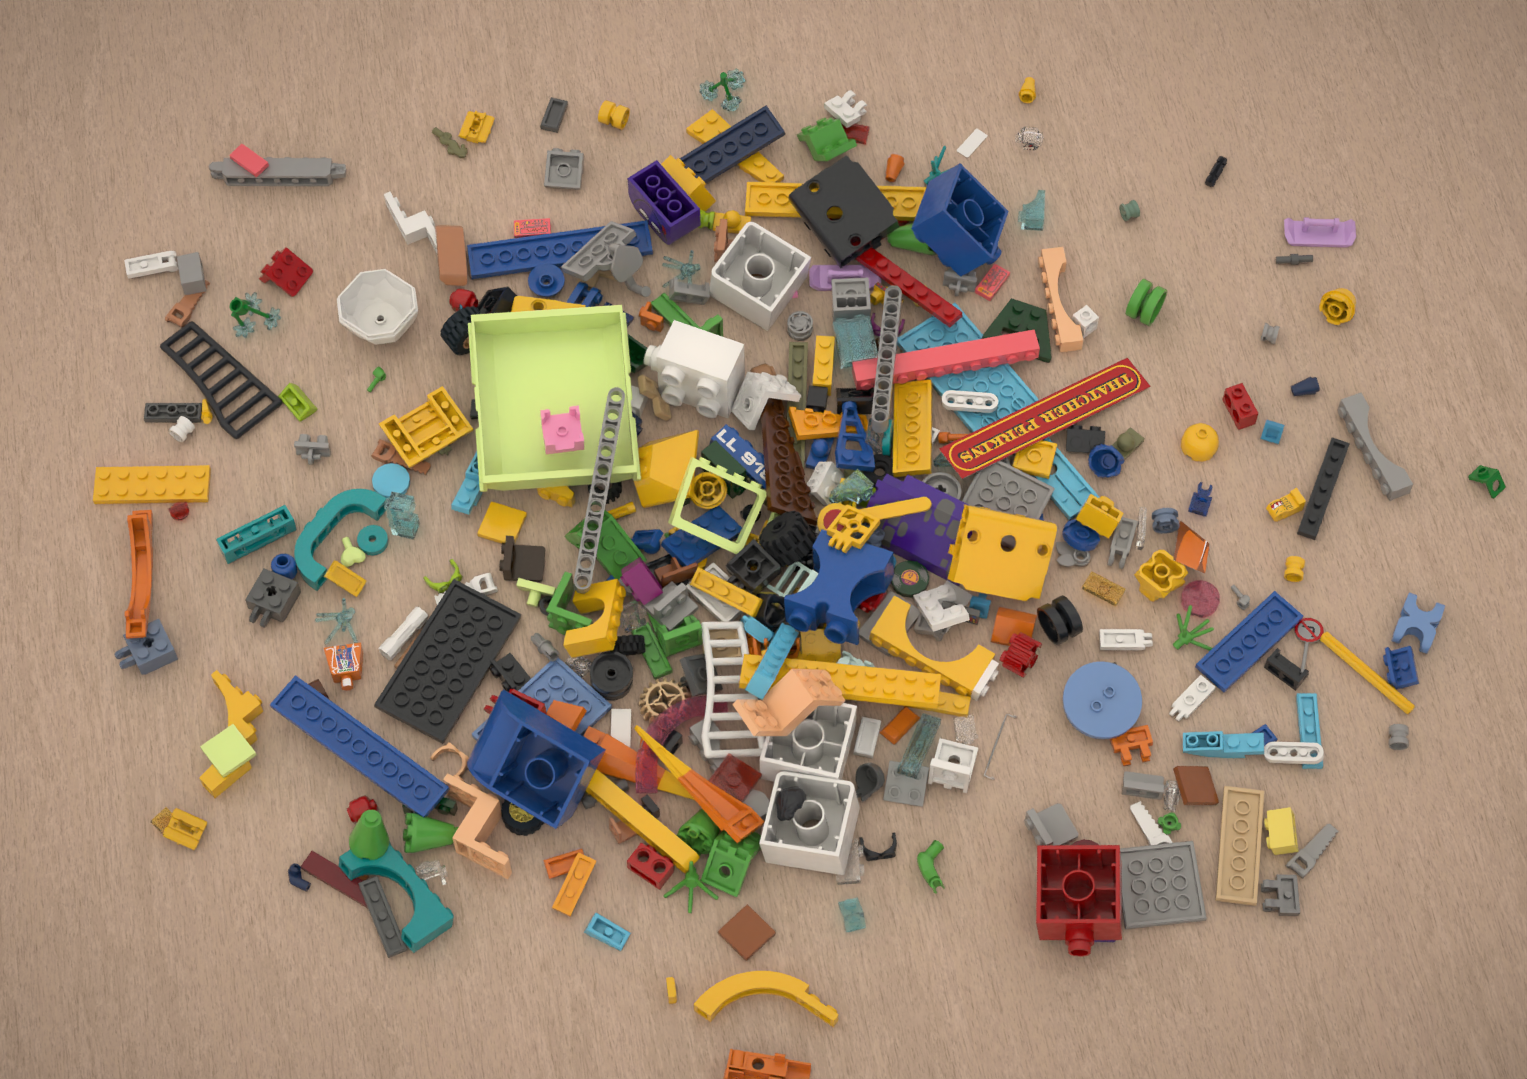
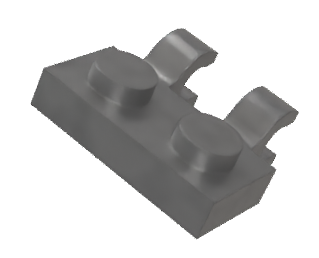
M1277 874L1275 880H1263L1261 892L1276 891L1277 899H1265V903H1262L1264 912L1278 910V916L1300 915L1297 875Z

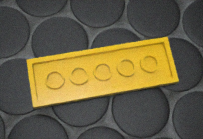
M931 379L894 384V477L932 474Z
M210 465L96 467L93 502L94 504L208 502L211 468Z

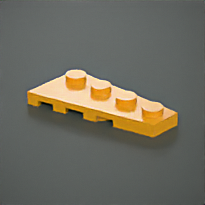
M789 406L788 413L797 440L838 437L842 413L841 415L834 414L832 411L826 410L823 413L813 412V409L805 408V411L796 410V407ZM858 414L865 433L869 434L870 427L866 415ZM846 425V433L857 434L856 427Z

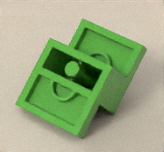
M832 117L819 119L816 121V125L812 127L808 125L801 129L802 132L797 134L799 141H806L814 161H828L857 146L855 139L847 138L840 119H833Z

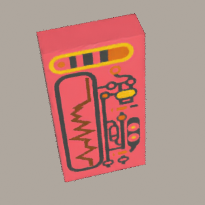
M550 218L514 220L515 238L551 233Z
M994 264L976 287L975 293L991 301L1010 276V272Z

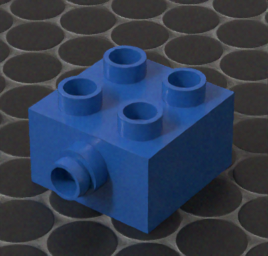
M959 163L928 182L911 229L917 240L921 243H926L938 255L939 260L944 266L951 267L961 277L985 263L991 265L1000 257L1002 251L998 247V241L1009 211Z

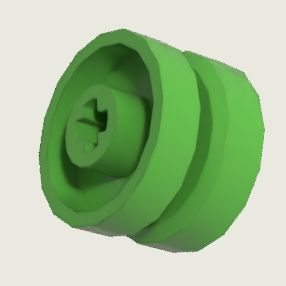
M1142 279L1130 298L1125 312L1126 316L1133 319L1140 316L1141 323L1151 326L1164 304L1167 289L1160 286L1153 289L1152 282Z

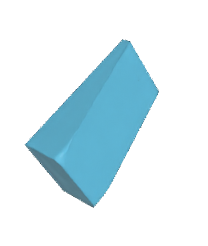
M598 913L592 916L584 930V933L619 951L622 950L631 934Z

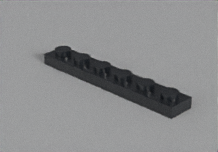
M1331 438L1299 526L1298 535L1312 540L1316 539L1350 443Z

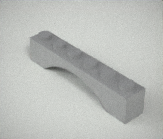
M1362 393L1341 399L1338 414L1344 419L1348 432L1352 433L1357 448L1361 449L1364 461L1370 465L1373 477L1379 481L1382 493L1387 496L1389 501L1410 494L1413 483L1405 469L1389 461L1379 452L1372 441L1368 429L1370 407Z
M704 719L689 727L690 735L688 737L693 746H698L700 756L704 761L709 762L713 775L715 777L719 776L725 792L729 791L734 798L750 806L765 821L770 801L764 792L754 790L736 779L728 770L723 758L705 757L701 739ZM711 721L710 732L720 731L714 721ZM720 739L710 740L711 749L720 750Z

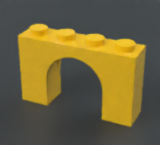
M618 579L593 583L590 590L584 594L578 593L575 590L572 602L580 614L604 610V612L593 624L566 631L563 646L571 658L614 650L618 626H620V616L623 611V601L626 596L625 587L620 584Z

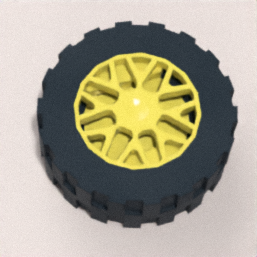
M504 799L501 810L502 820L505 827L511 833L519 836H528V834L532 835L535 831L541 829V826L544 824L543 821Z

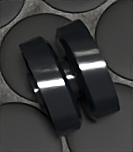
M1059 596L1052 600L1051 605L1047 603L1037 608L1039 623L1053 644L1058 646L1066 642L1068 636L1075 637L1083 632L1081 618L1067 597Z
M607 651L599 654L590 666L591 687L605 700L615 701L626 696L633 686V667L630 660L625 655L616 651Z

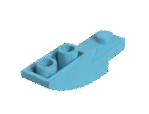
M477 451L465 472V479L451 504V510L468 515L473 507L477 506L483 493L480 492Z
M1223 731L1183 733V753L1216 758H1245V755L1264 754V733L1223 734Z

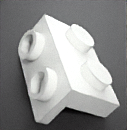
M819 462L810 480L807 482V486H809L811 491L809 495L813 494L824 506L831 504L838 490L840 480L844 478V474L839 468H836L833 462Z

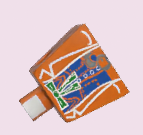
M361 642L325 647L324 652L333 682H341L342 690L353 689V681L362 678L363 648Z

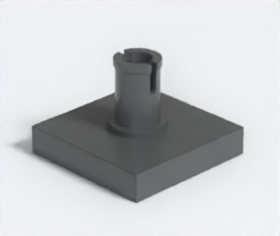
M705 654L680 659L685 676L681 677L680 682L687 681L682 686L690 688L692 696L707 694ZM714 666V675L718 676L716 668ZM715 684V692L723 690L721 684Z

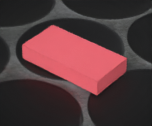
M243 144L230 154V159L255 177H258L269 166L266 160Z

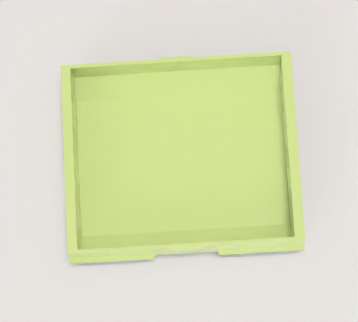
M622 305L471 315V323H468L472 384L476 386L474 387L476 411H478L479 427L475 431L480 492L488 491L487 489L505 491L592 484L607 396L614 387L621 388L624 391L625 401L610 483H617L632 478L633 481L641 480L636 421L632 417L631 408L632 388L629 376L631 366L626 313H623ZM613 395L611 399L618 402L621 400V397ZM579 405L584 450L546 454L540 410L550 409V415L569 413V407ZM610 413L608 418L615 420L618 416L615 413ZM607 431L604 434L607 438L615 436L611 431ZM602 450L601 454L608 457L611 455V452L609 450ZM605 468L598 469L600 475L608 473Z

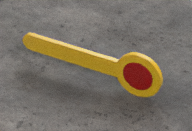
M920 497L859 510L883 520L928 511L932 503L929 498ZM832 503L825 506L817 519L819 531L822 529L827 531L845 505ZM838 524L837 531L843 533L846 527Z

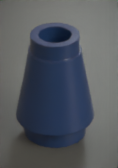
M1310 376L1292 385L1291 391L1293 396L1314 395L1320 391L1317 378Z

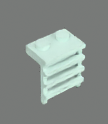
M794 562L792 565H789L775 588L769 584L767 588L777 595L785 597L786 595H791L805 572H808L809 576L798 592L810 586L818 573L800 562ZM797 566L800 567V570L784 594L780 592Z

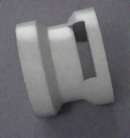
M1265 323L1260 341L1267 340L1271 344H1275L1280 326L1273 327Z

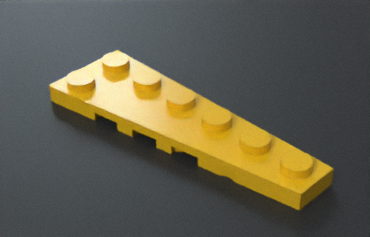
M712 109L687 127L686 133L704 144L731 126ZM760 152L737 164L741 170L750 174L759 182L780 183L784 179V175Z

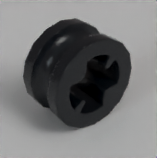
M545 596L539 602L540 611L547 616L549 613L546 612L545 604L549 605L552 599L551 596Z

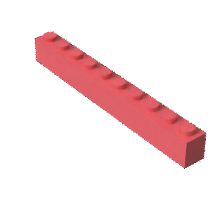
M1035 330L896 354L893 384H904L912 380L920 381L929 377H942L951 373L959 374L968 370L976 371L985 367H997L1007 363L1014 364L1024 360L1032 361L1039 357L1040 351ZM878 357L852 362V375L856 390H869L875 387Z

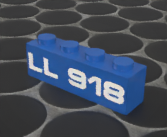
M726 424L711 438L710 444L716 440L746 469L747 477L762 485L761 487L766 490L764 455L753 449L752 444L748 440L742 439L735 428H730Z

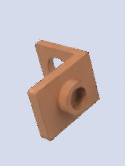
M612 817L609 818V829L618 844L637 835L622 821L615 823Z

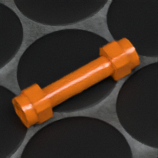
M939 432L938 441L939 443H950V441H956L968 434Z

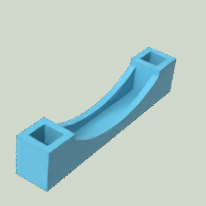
M781 623L745 689L763 700L774 682L799 633L792 626Z

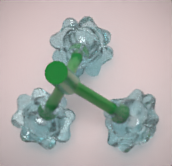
M737 68L733 71L729 70L727 74L722 72L720 74V82L714 84L706 80L700 84L701 89L699 92L705 100L713 101L714 98L718 97L717 87L720 85L724 86L726 98L721 103V107L724 110L727 109V111H735L742 102V99L739 96H732L728 87H731L732 90L742 88V83L746 82L743 76L744 73L742 71L739 72Z

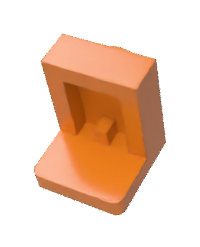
M647 301L645 307L642 306L639 311L641 325L649 330L661 332L664 327V319L662 316L652 313L651 302Z

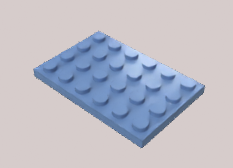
M559 658L556 661H550L518 690L544 703L546 712L553 700L584 707L586 713L575 732L582 736L585 734L588 726L593 727L612 709V705ZM487 720L472 733V737L476 741L478 740Z

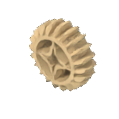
M664 678L663 682L656 679L655 685L650 682L649 688L644 687L643 694H640V714L644 715L643 719L645 721L649 720L650 726L656 723L657 729L661 725H664V727L665 725H671L674 729L675 723L681 725L682 719L687 720V714L691 713V694L687 693V687H682L680 681L675 684L673 678L670 682H667V678ZM659 694L658 699L653 700V703H650L652 698ZM681 704L679 709L672 713V709Z

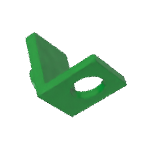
M1479 465L1468 476L1469 480L1486 484L1491 498H1495L1506 488L1498 469ZM1496 480H1498L1499 486L1497 490L1494 491L1493 483Z

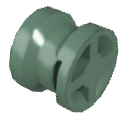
M1131 200L1125 205L1123 203L1120 204L1119 210L1124 221H1128L1132 217H1140V209L1135 200Z

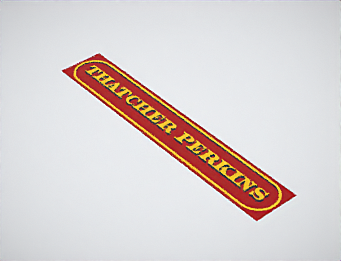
M1125 358L939 448V450L961 479L1151 386L1132 362Z

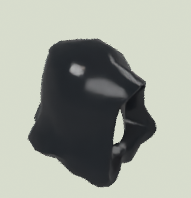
M759 593L756 596L763 599V602L754 618L775 632L781 623L786 621L785 597ZM771 603H779L782 606L783 610L772 605Z

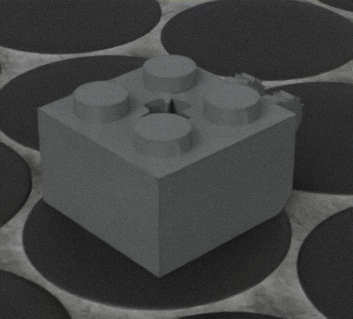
M263 568L245 599L248 609L253 610L249 621L255 623L259 615L263 614L260 621L261 627H266L271 618L284 622L301 593L298 582Z

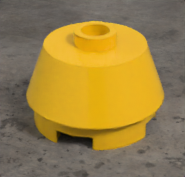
M1337 288L1322 296L1319 310L1327 317L1326 321L1334 325H1340L1354 317L1356 298L1351 291L1345 288Z
M703 472L694 478L691 500L695 505L700 508L711 509L719 506L724 501L727 494V486L722 477L712 472Z

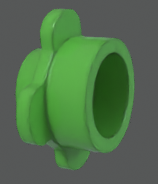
M1170 812L1158 818V824L1162 826L1163 833L1169 835L1174 830L1181 829V823L1178 822L1175 813Z

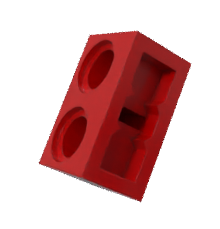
M1243 383L1226 388L1222 400L1237 429L1240 430L1256 424L1258 411Z
M640 843L628 858L627 868L661 890L674 873L673 861L667 856L662 857L656 853V849L651 845L646 846ZM641 857L649 858L646 862L639 861ZM660 867L665 869L662 873L655 872Z

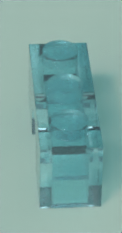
M392 491L390 498H386L384 508L387 511L386 516L389 519L392 535L415 539L420 521L418 514L413 513L416 507L414 496Z

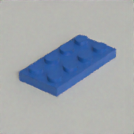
M720 506L710 509L691 522L730 541L737 538L742 530V527ZM682 529L676 531L661 543V546L672 557H675L682 567L696 562L698 564L721 548Z

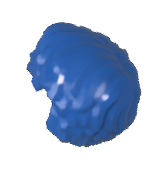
M1100 444L1091 450L1088 464L1098 477L1109 478L1120 474L1121 464L1125 460L1112 445Z

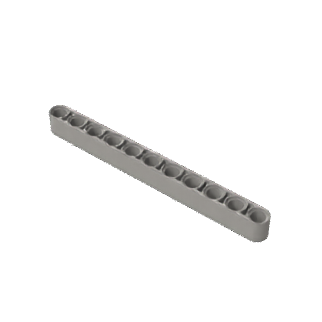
M618 387L612 388L607 396L575 571L574 589L581 594L588 592L592 583L624 407L625 393ZM613 395H619L621 397V400L615 402L611 399V397ZM615 413L618 418L611 420L608 418V415ZM607 431H611L615 436L607 438L604 434ZM609 450L611 455L605 457L601 454V451ZM605 468L608 473L600 475L598 469ZM597 486H601L605 491L598 494L594 489ZM593 505H599L601 507V510L599 512H593L591 510V507ZM594 523L598 526V529L591 531L587 526ZM592 542L595 547L588 550L584 547V544ZM587 560L591 563V566L583 568L580 563ZM580 579H584L587 581L588 585L585 587H580L577 584V581Z

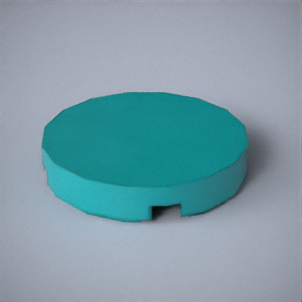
M889 419V426L884 432L882 440V454L890 457L893 444V419Z

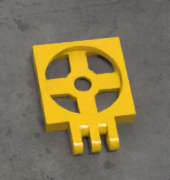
M846 505L827 529V535L832 537L828 546L833 547L835 545L837 550L842 548L844 553H847L851 546L861 549L880 525V519L850 505ZM864 519L869 523V528L861 525ZM838 524L846 527L843 533L837 531ZM851 524H856L857 527H856V528H851L850 525H851ZM854 532L864 534L860 539L850 537Z

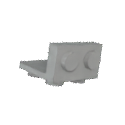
M1057 803L1036 813L1034 808L1026 811L1024 823L1027 829L1031 830L1037 845H1064L1078 837L1076 828L1061 804Z

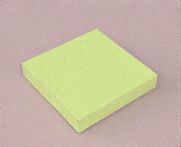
M234 724L200 746L201 750L223 778L256 756V752Z

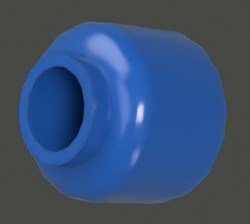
M279 554L272 559L271 570L289 579H294L297 574L296 561L289 554Z

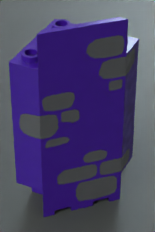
M886 474L882 481L878 479L875 485L876 491L870 497L866 508L920 497H927L932 503L931 508L925 512L880 520L878 527L885 532L884 539L881 540V547L892 551L906 560L917 561L927 571L948 580L953 555L948 554L950 544L955 545L964 504L966 503L910 475H907L904 481L889 474ZM970 531V532L968 533V535H967V538H968V539L971 538V536H972V531ZM950 581L951 583L960 586V583Z

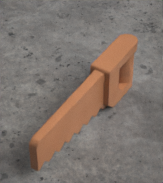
M205 280L206 289H207V285H210V282H208V281ZM205 292L185 295L169 311L165 321H171L184 327L191 318L192 310L195 309L194 306L197 305V302L200 301L199 298ZM178 313L182 315L183 318L181 319L175 316V314Z
M381 439L377 442L378 446L371 455L373 459L384 464H399L405 469L408 468L409 470H414V472L418 471L420 474L424 473V475L431 468L430 463L426 461H421L409 468L395 447ZM385 448L389 449L385 455L381 456Z

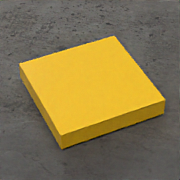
M1041 440L1016 452L1012 467L1029 475L1049 479L1057 444Z
M491 501L477 535L478 537L501 544L505 543L506 536H514V541L516 542L527 517V512Z

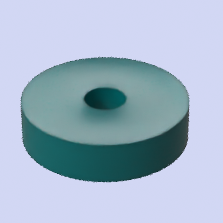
M378 525L366 526L358 533V547L366 555L374 556L381 554L388 546L387 533Z

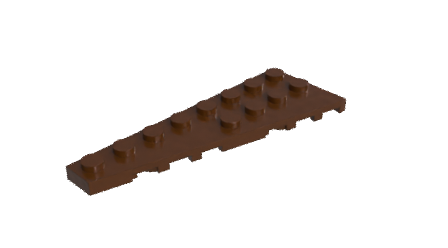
M768 398L761 414L767 510L780 515L785 512L796 511L803 516L808 524L816 526L818 518L814 512L815 503L811 502L809 496L811 491L804 480L805 472L799 453L795 451L793 446L795 440L794 437L790 436L788 430L790 425L783 414L785 409L782 400Z

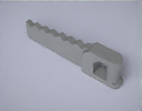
M1327 824L1286 864V867L1291 868L1300 877L1304 878L1314 868L1319 855H1322V851H1325L1326 847L1329 846V842H1332V838L1339 831L1331 824ZM1296 860H1301L1306 865V869H1303L1296 863Z

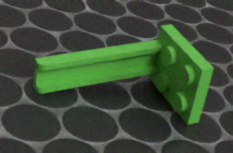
M666 293L661 294V296L651 302L652 308L670 326L675 320L723 337V318L718 314L713 318H709L703 326L699 327L673 300H669V296Z

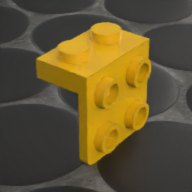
M823 623V626L817 627L816 631H800L802 658L804 660L837 663L841 658V644L830 641L824 635L826 623Z

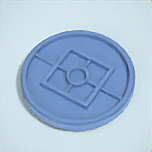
M1092 662L1080 667L1070 676L1063 691V709L1067 719L1079 732L1095 739H1112L1123 735L1136 723L1142 708V694L1135 678L1121 666L1110 662Z

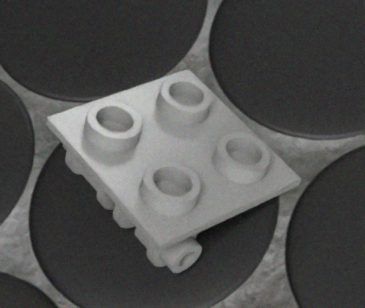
M889 761L883 800L923 807L929 767L914 765L910 772L913 764L908 766L905 763L903 767L905 771L898 773L903 763ZM917 767H918V770H917V772H916V774H915V776H914V778H913V775H914V774H912V773H913V772L915 773V771H916V769H917Z

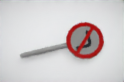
M1304 618L1294 627L1296 637L1305 642L1301 674L1305 670L1309 643L1319 641L1324 633L1322 624L1313 618Z

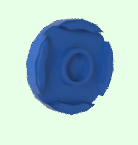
M1076 519L1068 521L1063 528L1062 536L1064 540L1074 549L1091 551L1100 542L1099 534L1095 530L1082 525Z

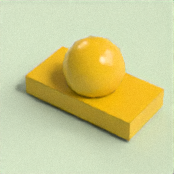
M729 210L726 213L715 212L713 231H716V226L720 225V219H727L728 233L739 234L745 224L751 222V216H742L734 210Z
M336 560L333 561L324 575L325 578L355 597L359 595L367 580Z

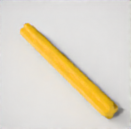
M1329 632L1322 634L1320 641L1406 714L1413 711L1415 707L1413 703Z

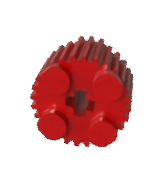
M1020 632L1019 634L1014 633L1009 640L1011 645L1007 651H1003L999 661L1003 662L1002 666L1024 678L1026 676V673H1024L1028 667L1032 668L1038 659L1036 651L1038 647L1041 648L1042 643Z

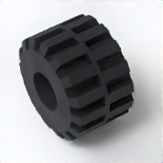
M796 511L778 515L763 528L759 535L760 545L780 567L789 566L801 560L812 549L817 539L816 534L803 516Z

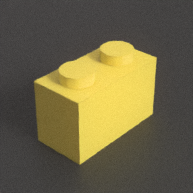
M1291 807L1267 811V818L1264 819L1266 830H1269V837H1266L1268 849H1271L1274 855L1299 852L1295 814Z

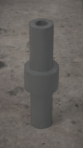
M1290 254V256H1277L1275 260L1276 264L1290 263L1291 265H1298L1303 262H1313V255Z

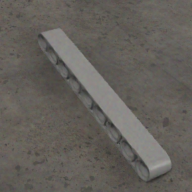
M889 286L885 290L871 414V426L873 431L877 433L885 432L889 426L902 304V291L898 286Z

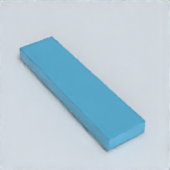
M1297 693L1296 704L1300 742L1318 743L1321 745L1317 693ZM1312 753L1311 757H1316L1318 754ZM1323 760L1318 764H1302V769L1323 768Z

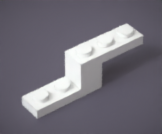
M391 192L385 193V204L407 245L428 237L437 254L433 218L431 216L428 217L425 210L407 217L404 210L400 211V203L397 197L393 198Z

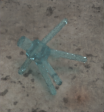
M693 250L690 251L689 262L686 264L667 256L663 257L664 260L674 264L663 263L662 266L680 269L681 274L677 275L676 278L683 280L688 276V283L692 284V275L695 274V271L700 270L699 264L692 263ZM669 281L663 284V288L669 286Z
M345 598L342 599V611L339 613L316 614L317 617L322 618H316L315 622L330 620L338 622L326 639L325 644L330 642L341 626L343 632L346 631L347 627L354 643H358L350 624L352 615L355 614V609L352 607L346 608Z

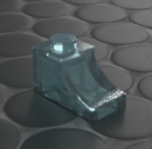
M1038 190L1036 198L1029 204H1023L1022 211L1018 212V222H1021L1022 230L1043 231L1045 190Z
M857 469L831 491L829 501L831 503L854 501L857 504L863 500L867 501L873 494L874 484Z

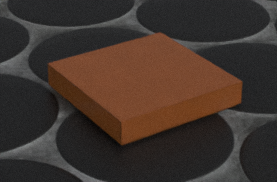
M1176 766L1173 768L1184 805H1217L1219 803L1208 766Z
M748 904L718 930V934L745 961L752 957L776 934Z

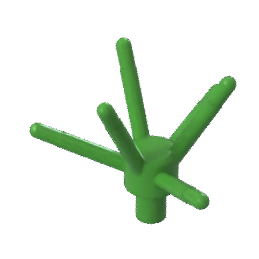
M1192 605L1188 607L1184 625L1178 613L1176 616L1180 633L1177 635L1179 638L1173 643V646L1179 650L1184 644L1192 643L1206 650H1212V647L1193 640L1214 630L1213 627L1197 632L1208 624L1210 620L1206 619L1189 632L1187 626Z
M693 861L689 862V871L685 874V879L664 894V898H667L680 888L688 887V913H692L693 888L697 886L715 900L719 898L699 880V875L696 873Z

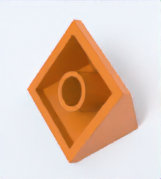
M999 607L991 642L1010 646L1009 640L1014 633L1019 634L1020 632L1032 638L1037 615Z

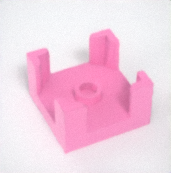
M579 405L569 407V413L550 415V409L540 410L546 454L584 450Z

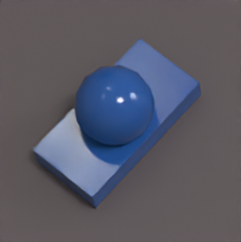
M834 437L814 439L805 464L806 468L815 470L819 462H827L834 443Z
M660 529L638 530L634 533L631 540L638 549H643L646 553L653 555L660 550V539L664 533Z

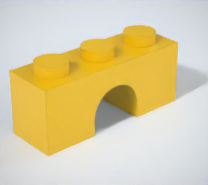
M816 335L813 386L828 387V396H831L835 337Z

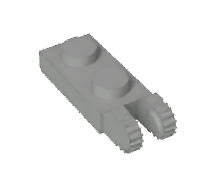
M1125 517L1121 518L1115 529L1107 565L1112 566L1116 553L1122 555L1119 568H1124L1138 521Z

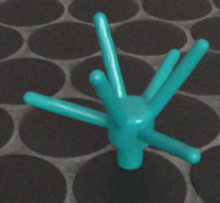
M943 146L939 157L935 156L934 161H931L932 171L929 172L930 176L923 180L926 185H928L930 180L946 172H941L938 169L946 146Z

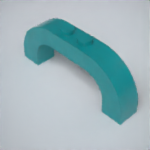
M351 489L337 494L323 508L317 511L314 519L305 525L304 530L299 535L294 550L299 574L310 587L318 591L327 580L324 577L327 568L316 562L313 555L317 547L346 515L356 512L367 514L378 521L389 508L387 498L372 490Z

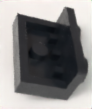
M1071 425V428L1066 430V451L1090 453L1097 445L1105 444V431H1102L1101 427L1090 426V430L1082 429L1081 425Z

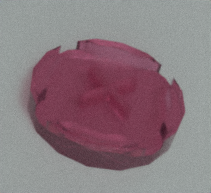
M1196 580L1190 582L1184 587L1181 594L1183 609L1187 612L1188 607L1192 605V616L1195 615L1201 618L1211 616L1217 610L1220 603V595L1217 588L1207 581Z

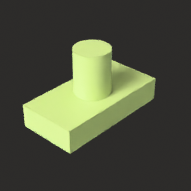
M518 578L516 584L520 590L530 592L527 605L536 608L538 607L541 595L553 597L556 591L555 587Z

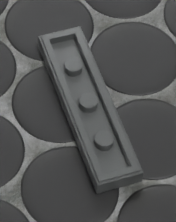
M378 876L358 883L387 957L390 958L407 951L406 944L401 939V932Z

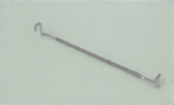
M1006 714V715H1005L1004 721H1003V723H1002V725H1001L999 734H998V736H997L995 745H994V747H993L991 756H990V758H989V761H988V764H987V767H986V770H985V773H984V777L986 776L985 774H986V771H987V769H988V767H989L991 758H992V756H993L995 747H996V745H997L999 736H1000V734H1001V731H1002V728H1003V725H1004L1006 716L1009 715V716H1011V717H1013V718H1017L1016 715H1014V716H1012V715H1010V714Z

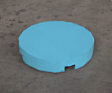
M385 464L379 467L373 474V489L389 500L398 499L410 487L409 473L399 464Z

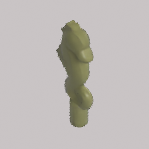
M437 127L433 128L432 133L439 137L440 143L448 145V154H454L459 156V158L466 157L468 151L465 148V144H462L460 148L458 143L451 139V133L442 132Z

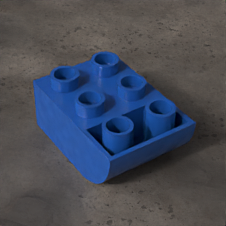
M502 690L468 758L467 766L474 778L487 789L557 829L573 816L606 749L511 693Z

